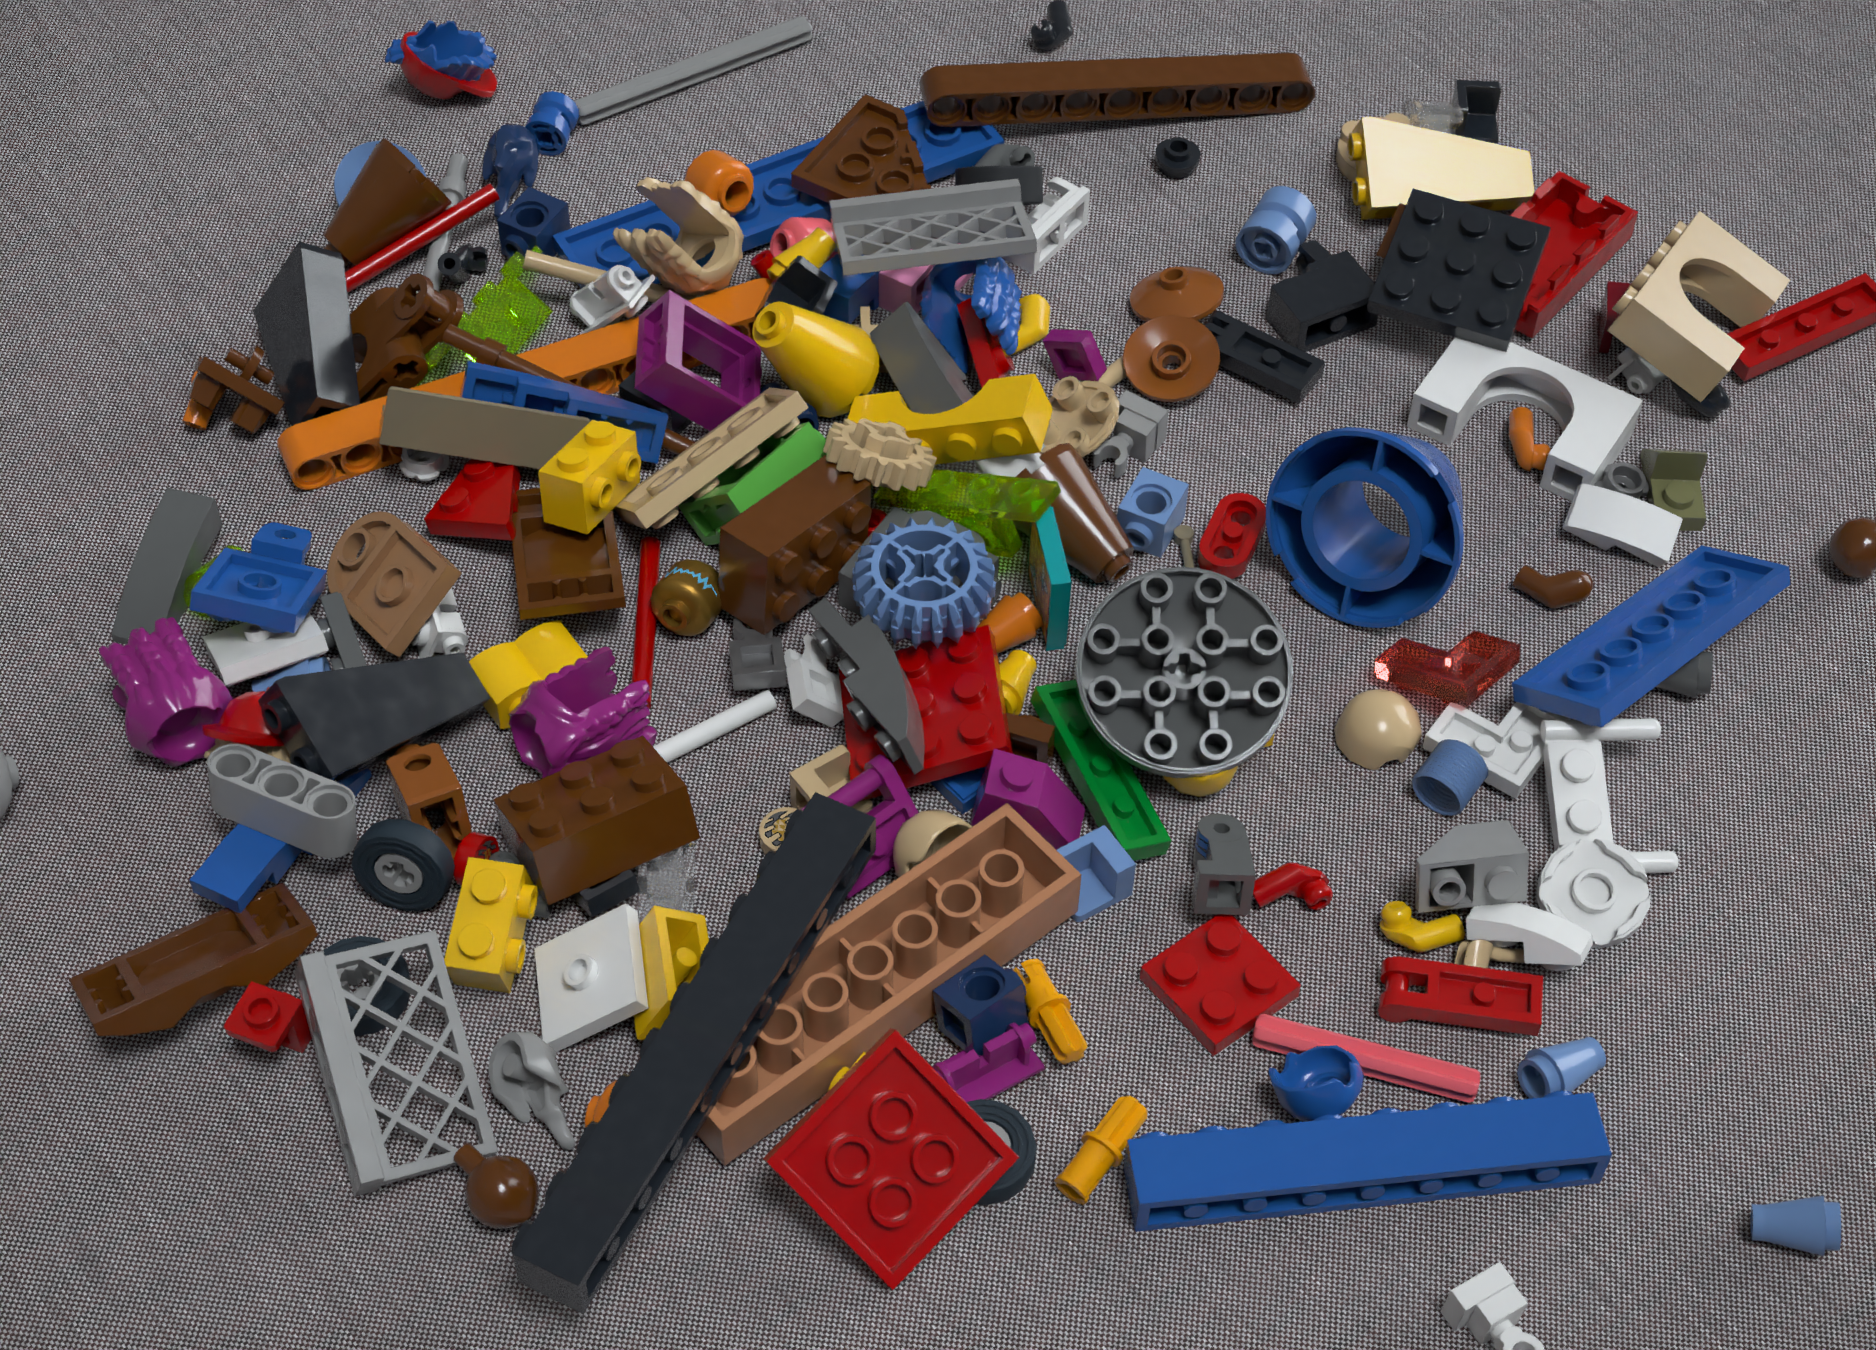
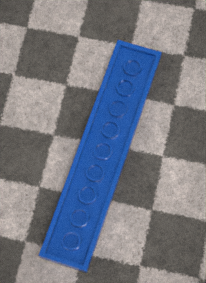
M923 101L901 108L904 110L908 121V131L911 139L915 141L923 162L927 183L953 174L957 168L974 166L991 147L997 144H1005V140L992 125L936 126L928 119ZM824 137L746 165L754 178V190L751 200L745 209L736 216H733L744 235L742 252L770 242L775 230L780 227L783 221L790 217L831 219L829 203L797 190L791 184V173ZM648 200L552 235L554 250L560 259L605 271L610 270L616 265H622L632 269L639 280H644L650 274L646 269H642L638 262L632 259L630 253L621 248L612 234L614 229L623 228L631 233L634 228L643 229L647 233L649 229L662 230L675 242L680 228L654 202ZM715 249L705 257L696 260V263L703 267L713 256ZM656 277L652 283L659 284L661 282ZM577 283L580 288H583L584 286H586V285Z

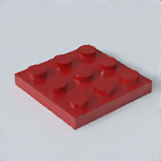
M989 624L977 627L975 633L963 631V635L958 643L948 637H944L938 649L932 641L920 644L917 649L911 646L894 651L917 699L923 722L925 742L924 768L915 775L900 758L892 763L906 789L986 767L994 749L1013 754L996 642ZM839 668L847 749L850 752L849 771L851 781L865 771L864 766L871 759L879 754L885 757L886 755L874 739V735L877 734L875 729L872 727L865 732L849 712L847 705L853 699L843 682L846 677ZM876 789L861 801L882 796L879 789Z
M890 1028L775 1145L763 1160L889 1288L894 1290L1020 1157L896 1029Z

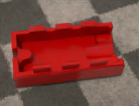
M1558 171L1551 179L1548 178L1534 191L1533 196L1526 203L1523 202L1510 215L1551 227L1547 245L1515 328L1532 339L1631 238L1638 211L1607 195L1602 198L1601 203L1589 198L1590 186L1561 171Z

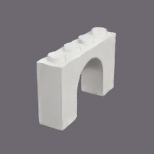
M1455 337L1414 392L1407 427L1451 446L1473 414L1487 404L1513 400L1535 405L1548 412L1559 423L1563 431L1548 453L1539 487L1572 501L1578 485L1584 483L1594 486L1596 482L1602 481L1607 465L1615 462L1632 436L1643 400L1510 342L1507 352Z

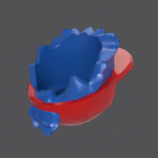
M428 20L419 32H407L402 39H393L392 46L387 49L384 59L385 63L400 64V68L408 83L420 92L434 98L450 99L463 90L480 97L491 98L495 94L498 84L494 73L490 69L494 66V61L497 58L496 54L493 53L494 48L485 44L486 40L481 32L473 33V31L458 30L454 21H446L444 24L436 27L432 20Z

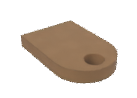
M379 511L361 517L340 537L329 560L327 583L330 593L338 592L342 594L348 613L385 650L400 657L462 572L411 525L391 513ZM365 544L362 554L356 559L360 548Z

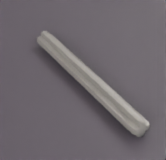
M798 16L576 99L574 102L579 108L580 115L578 122L584 126L808 42L812 38L811 24L804 16Z

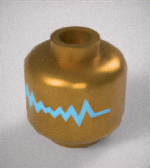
M685 559L676 562L652 590L650 602L657 620L667 630L678 635L694 636L704 632L722 611L720 594L718 592L719 573L717 570L699 560Z

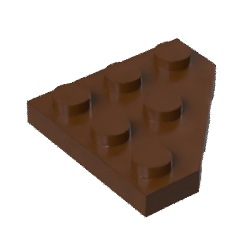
M866 94L791 173L793 188L829 204L830 200L932 189L931 185L927 184L924 175V165L916 143L912 141L908 131V121L904 110Z

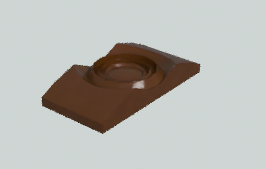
M540 488L517 490L516 495L519 500L518 512L512 515L516 536L512 543L520 620L626 607L613 511L587 535L544 522Z
M282 882L256 894L241 913H237L229 908L222 909L71 977L69 982L98 1036H123L170 1029L193 1006L212 1001L234 987L248 986L251 981L266 985L297 959L318 936L314 923Z

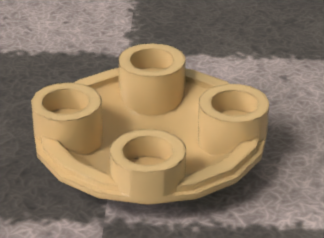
M1068 376L1055 384L1052 392L1053 395L1049 399L1053 411L1043 442L1046 447L1040 454L1042 455L1059 444L1070 443L1084 457L1096 450L1111 435L1119 418L1120 403L1115 391L1103 382H1079L1076 377Z

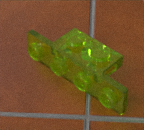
M536 245L530 250L537 253L543 252ZM518 251L500 269L499 273L504 279L497 286L489 280L471 300L477 307L470 315L463 310L462 318L457 326L483 340L490 337L507 345L506 351L512 354L518 351L553 312L519 281L527 270L522 269L525 257ZM444 342L441 345L438 343L425 355L428 372L417 386L435 370L454 347ZM462 352V353H463L465 356H467L472 362H475V361H476V358H475V357H473V356H471V355H469V354H467V353H465V352Z
M933 469L930 481H928L926 487L917 485L916 491L909 490L904 486H901L899 491L880 487L874 494V498L879 506L915 509V512H935L978 533L985 542V550L995 556L1013 558L1023 544L1012 520L1038 521L1061 493V489L1057 481Z

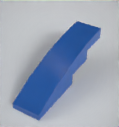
M467 361L460 397L586 417L590 421H605L614 426L636 431L637 451L641 461L658 464L668 422V414L556 380Z
M367 768L339 783L351 789L356 797L371 778V771ZM238 823L189 881L194 893L237 913H241L266 880L277 884L301 852L312 855V853Z

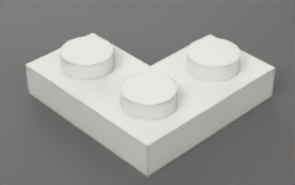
M1451 701L1426 733L1422 748L1432 753L1438 743L1446 739L1459 740L1468 744L1483 757L1488 767V776L1484 782L1517 799L1544 761V742L1541 738L1542 721L1570 720V718L1555 713L1542 712L1538 708L1516 702L1498 726Z

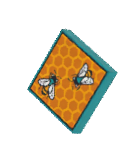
M1050 503L1032 505L1027 572L1035 606L1043 621L1041 631L1046 651L1064 649V645L1067 643L1072 581L1053 507L1050 506Z

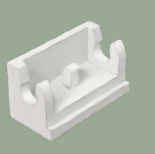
M1053 177L1047 182V186L1052 190L1060 192L1063 197L1060 199L1056 195L1046 193L1043 196V203L1039 204L1027 215L1037 240V253L1003 256L1002 258L1034 275L1088 224L1090 189L1084 186L1079 188L1062 178Z

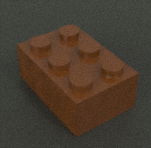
M826 455L720 527L718 592L721 599V608L763 635H766L782 622L792 619L798 610L816 597L825 595L831 586L839 581L838 572L868 538L869 520L872 514L870 507L872 483L866 479H853L854 473L850 471L837 470L838 463L827 461Z
M643 735L635 739L621 741L610 750L584 761L569 763L561 771L533 783L520 784L509 793L493 799L508 851L517 856L519 865L525 866L533 884L538 887L539 894L548 905L700 838L686 784Z

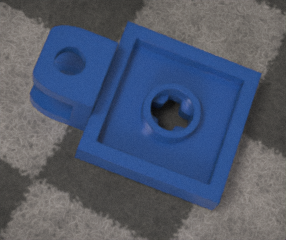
M272 522L262 526L252 538L251 553L225 547L192 589L190 610L206 613L210 618L218 621L237 620L259 625L260 628L271 633H295L325 589L327 570L305 565V556L311 547V532L307 529Z

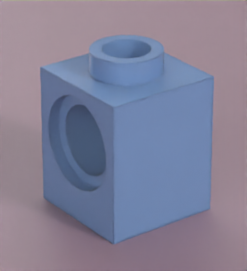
M1142 467L1120 503L1117 512V520L1134 550L1143 551L1159 558L1162 557L1174 536V529L1185 518L1189 484Z

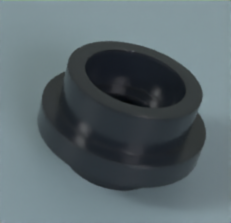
M1182 137L1166 139L1159 143L1155 150V161L1159 166L1160 172L1172 179L1189 177L1200 163L1201 153L1198 146Z

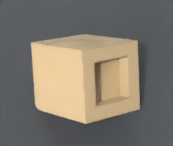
M839 745L789 773L790 801L793 808H803L808 804L815 792L828 797L850 781V752L844 745ZM870 799L856 803L852 808L867 813L873 809V803Z

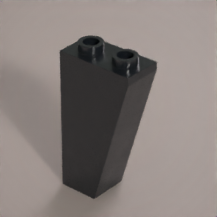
M298 242L253 310L273 372H275L274 375L291 426L360 404L343 257L341 253Z
M455 653L286 676L275 681L258 702L262 707L261 711L265 724L273 733L279 735L289 752L290 763L339 783L393 756L400 747L407 744H417L471 717L490 699V696L464 653Z

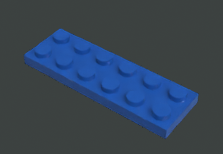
M1701 545L1512 682L1514 701L1538 708L1542 712L1555 713L1581 721L1588 726L1603 727L1790 585L1789 566Z

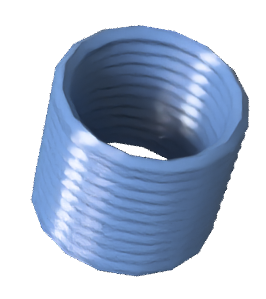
M1446 739L1438 743L1414 775L1412 787L1416 796L1428 808L1442 815L1454 816L1462 812L1487 778L1488 767L1483 757L1474 748L1459 740Z

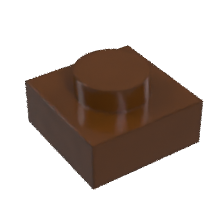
M1007 713L1013 754L1043 762L1050 766L1054 756L1055 726L1046 724L1039 718L1031 715L1018 716Z

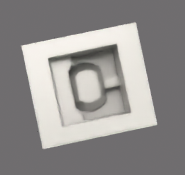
M1501 1262L1452 1289L1440 1311L1454 1332L1467 1326L1480 1345L1493 1339L1496 1350H1545L1542 1343L1535 1336L1523 1333L1518 1326H1514L1518 1323L1528 1302L1514 1285L1515 1281Z

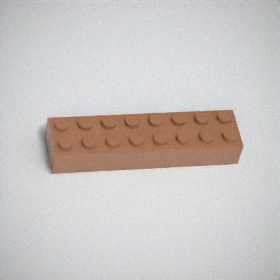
M1008 803L994 811L826 928L698 1131L697 1136L724 1166L827 1093L838 1071L844 1066L851 1068L863 1052L866 1053L890 1028L896 1029L904 1037L934 1016L936 1010L932 990L984 954L1002 967L1077 913L1082 874Z

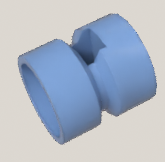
M1275 186L1267 190L1236 237L1235 247L1241 259L1254 270L1265 274H1279L1285 271L1296 256L1299 245L1303 244L1316 224L1317 214L1313 204L1304 194L1290 187Z

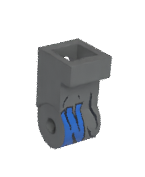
M1225 814L1207 815L1198 822L1193 865L1196 869L1192 892L1194 914L1250 915L1256 874L1246 829L1242 822L1232 816Z

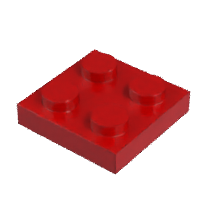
M1217 914L1142 965L1139 979L1212 1056H1215L1255 1028L1256 1020L1260 1014L1272 1016L1299 996L1301 984L1232 915Z

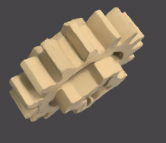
M864 418L860 419L858 423L849 419H844L843 424L834 422L832 428H829L823 452L827 453L826 460L838 463L837 470L850 471L854 473L853 479L855 480L866 479L872 483V486L887 487L894 491H899L901 486L912 491H916L917 485L926 487L936 462V457L932 456V448L921 446V439L909 438L905 434L904 427L890 421L888 423H879Z

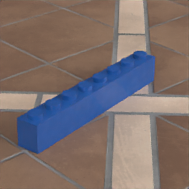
M1555 1091L1541 1098L1516 1100L1513 1097L1502 1096L1482 1104L1459 1106L1456 1103L1443 1102L1423 1110L1401 1112L1399 1109L1385 1108L1377 1110L1370 1115L1343 1117L1338 1114L1324 1115L1305 1122L1285 1123L1280 1120H1267L1254 1127L1227 1129L1223 1126H1209L1198 1130L1196 1133L1168 1135L1164 1132H1150L1141 1135L1137 1139L1127 1140L1123 1169L1134 1230L1139 1232L1599 1184L1604 1176L1612 1153L1594 1092L1573 1094L1569 1091Z

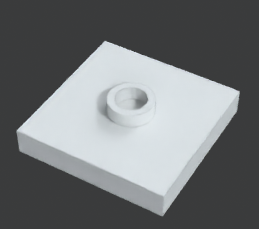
M308 612L295 633H271L263 630L259 625L244 622L203 636L207 652L225 686H231L310 659L329 650L324 634L310 612Z
M625 903L534 948L542 1040L556 1052L648 1009L638 911Z

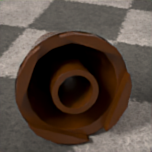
M383 138L374 147L323 233V236L329 241L324 249L341 253L344 268L350 262L356 266L441 214L452 202L401 151L386 138Z
M1070 443L1059 444L1039 456L1044 462L1042 467L1032 474L1025 468L1015 477L998 501L997 508L1001 511L998 513L1005 522L1030 538L1032 505L1050 503L1054 510L1066 562L1096 583H1101L1105 580L1114 583L1122 578L1132 567L1133 562L1129 558L1132 556L1134 548L1079 451Z

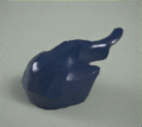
M505 124L494 131L484 154L483 179L487 180L493 174L497 176V187L495 190L500 200L495 202L494 215L498 218L508 209L510 197L517 190L522 175H524L525 185L532 187L538 170L539 153L534 134L526 127L518 124Z

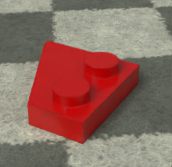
M470 459L425 516L424 520L430 534L512 541L516 536L512 515L518 512L519 501L516 495L517 490L520 488V472L516 465Z

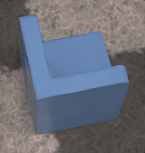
M1105 825L1057 849L1082 874L1078 912L1071 916L1074 921L1082 922L1132 895L1136 863Z

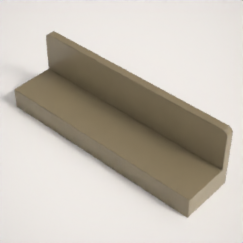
M392 386L388 389L386 405L382 407L379 444L541 469L590 422V419Z

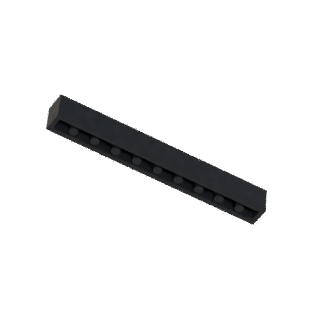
M817 792L813 794L804 810L797 809L794 811L785 828L783 842L776 852L769 851L761 861L756 876L757 881L748 895L740 894L735 900L729 914L728 926L720 938L712 937L705 946L700 958L699 970L690 983L684 981L676 990L670 1004L669 1016L660 1029L657 1027L652 1028L645 1037L640 1049V1060L630 1075L624 1073L616 1081L610 1093L608 1109L598 1123L592 1121L585 1128L578 1142L577 1156L568 1170L558 1171L551 1180L544 1198L545 1205L534 1221L527 1220L518 1230L512 1243L511 1253L519 1283L584 1314L876 851L875 817Z

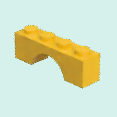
M1036 374L989 379L983 388L964 404L936 414H920L909 410L899 391L855 396L847 419L855 423L865 418L872 422L888 423L890 421L905 428V434L909 438H919L922 440L921 446L932 448V456L936 457V465L1041 453L1053 408Z

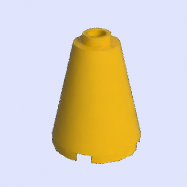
M774 302L767 305L756 317L752 331L755 342L788 388L798 391L803 400L815 408L817 416L831 418L846 414L850 411V404L855 396L860 394L867 395L873 388L879 372V353L875 344L872 343L869 335L863 329L785 302Z

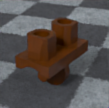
M256 345L247 356L233 348L228 350L224 361L238 368L237 374L205 356L203 358L199 356L192 370L198 373L192 382L188 398L213 411L225 389L242 397L229 421L252 434H255L263 425L269 414L278 415L284 404V401L249 382L250 378L254 377L268 385L275 372L259 364L265 351Z

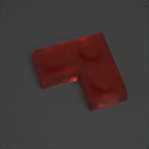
M1474 630L1447 652L1402 637L1375 659L1374 677L1394 683L1403 690H1415L1440 698L1446 704L1452 702L1468 707L1519 663L1520 644Z

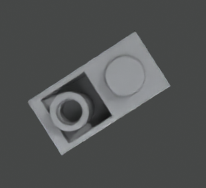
M1509 820L1454 826L1417 859L1415 908L1418 913L1527 901L1529 851Z

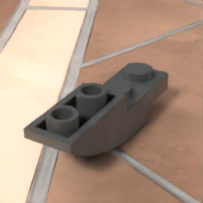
M824 598L808 609L818 630L812 633V637L829 660L836 655L841 660L838 662V666L846 677L843 682L853 699L847 705L849 712L865 732L872 727L875 729L877 734L874 735V739L892 763L900 758L915 775L924 768L925 742L923 722L917 699L897 656L878 625L873 623V619L869 614L853 626H850L829 601Z

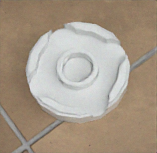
M1609 840L1571 841L1551 854L1538 878L1537 901L1541 910L1558 915L1591 933L1593 940L1591 948L1601 949L1622 943L1640 927L1650 908L1649 888L1647 886L1648 878L1644 867L1630 851Z

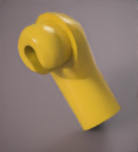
M1039 294L1027 295L1019 300L1021 304V324H1019L1020 330L1018 331V347L1015 353L1011 355H1015L1045 338L1049 332L1050 306L1047 300Z
M1392 901L1382 907L1381 917L1383 920L1379 926L1385 937L1415 952H1426L1464 940V927L1456 914L1424 923L1411 917L1412 909L1402 901Z

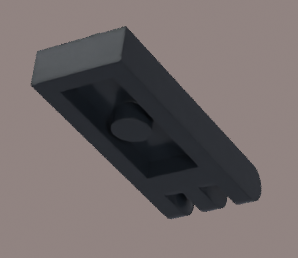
M1214 311L1207 322L1203 324L1212 332L1217 340L1220 350V366L1298 404L1323 376L1325 361L1221 311Z

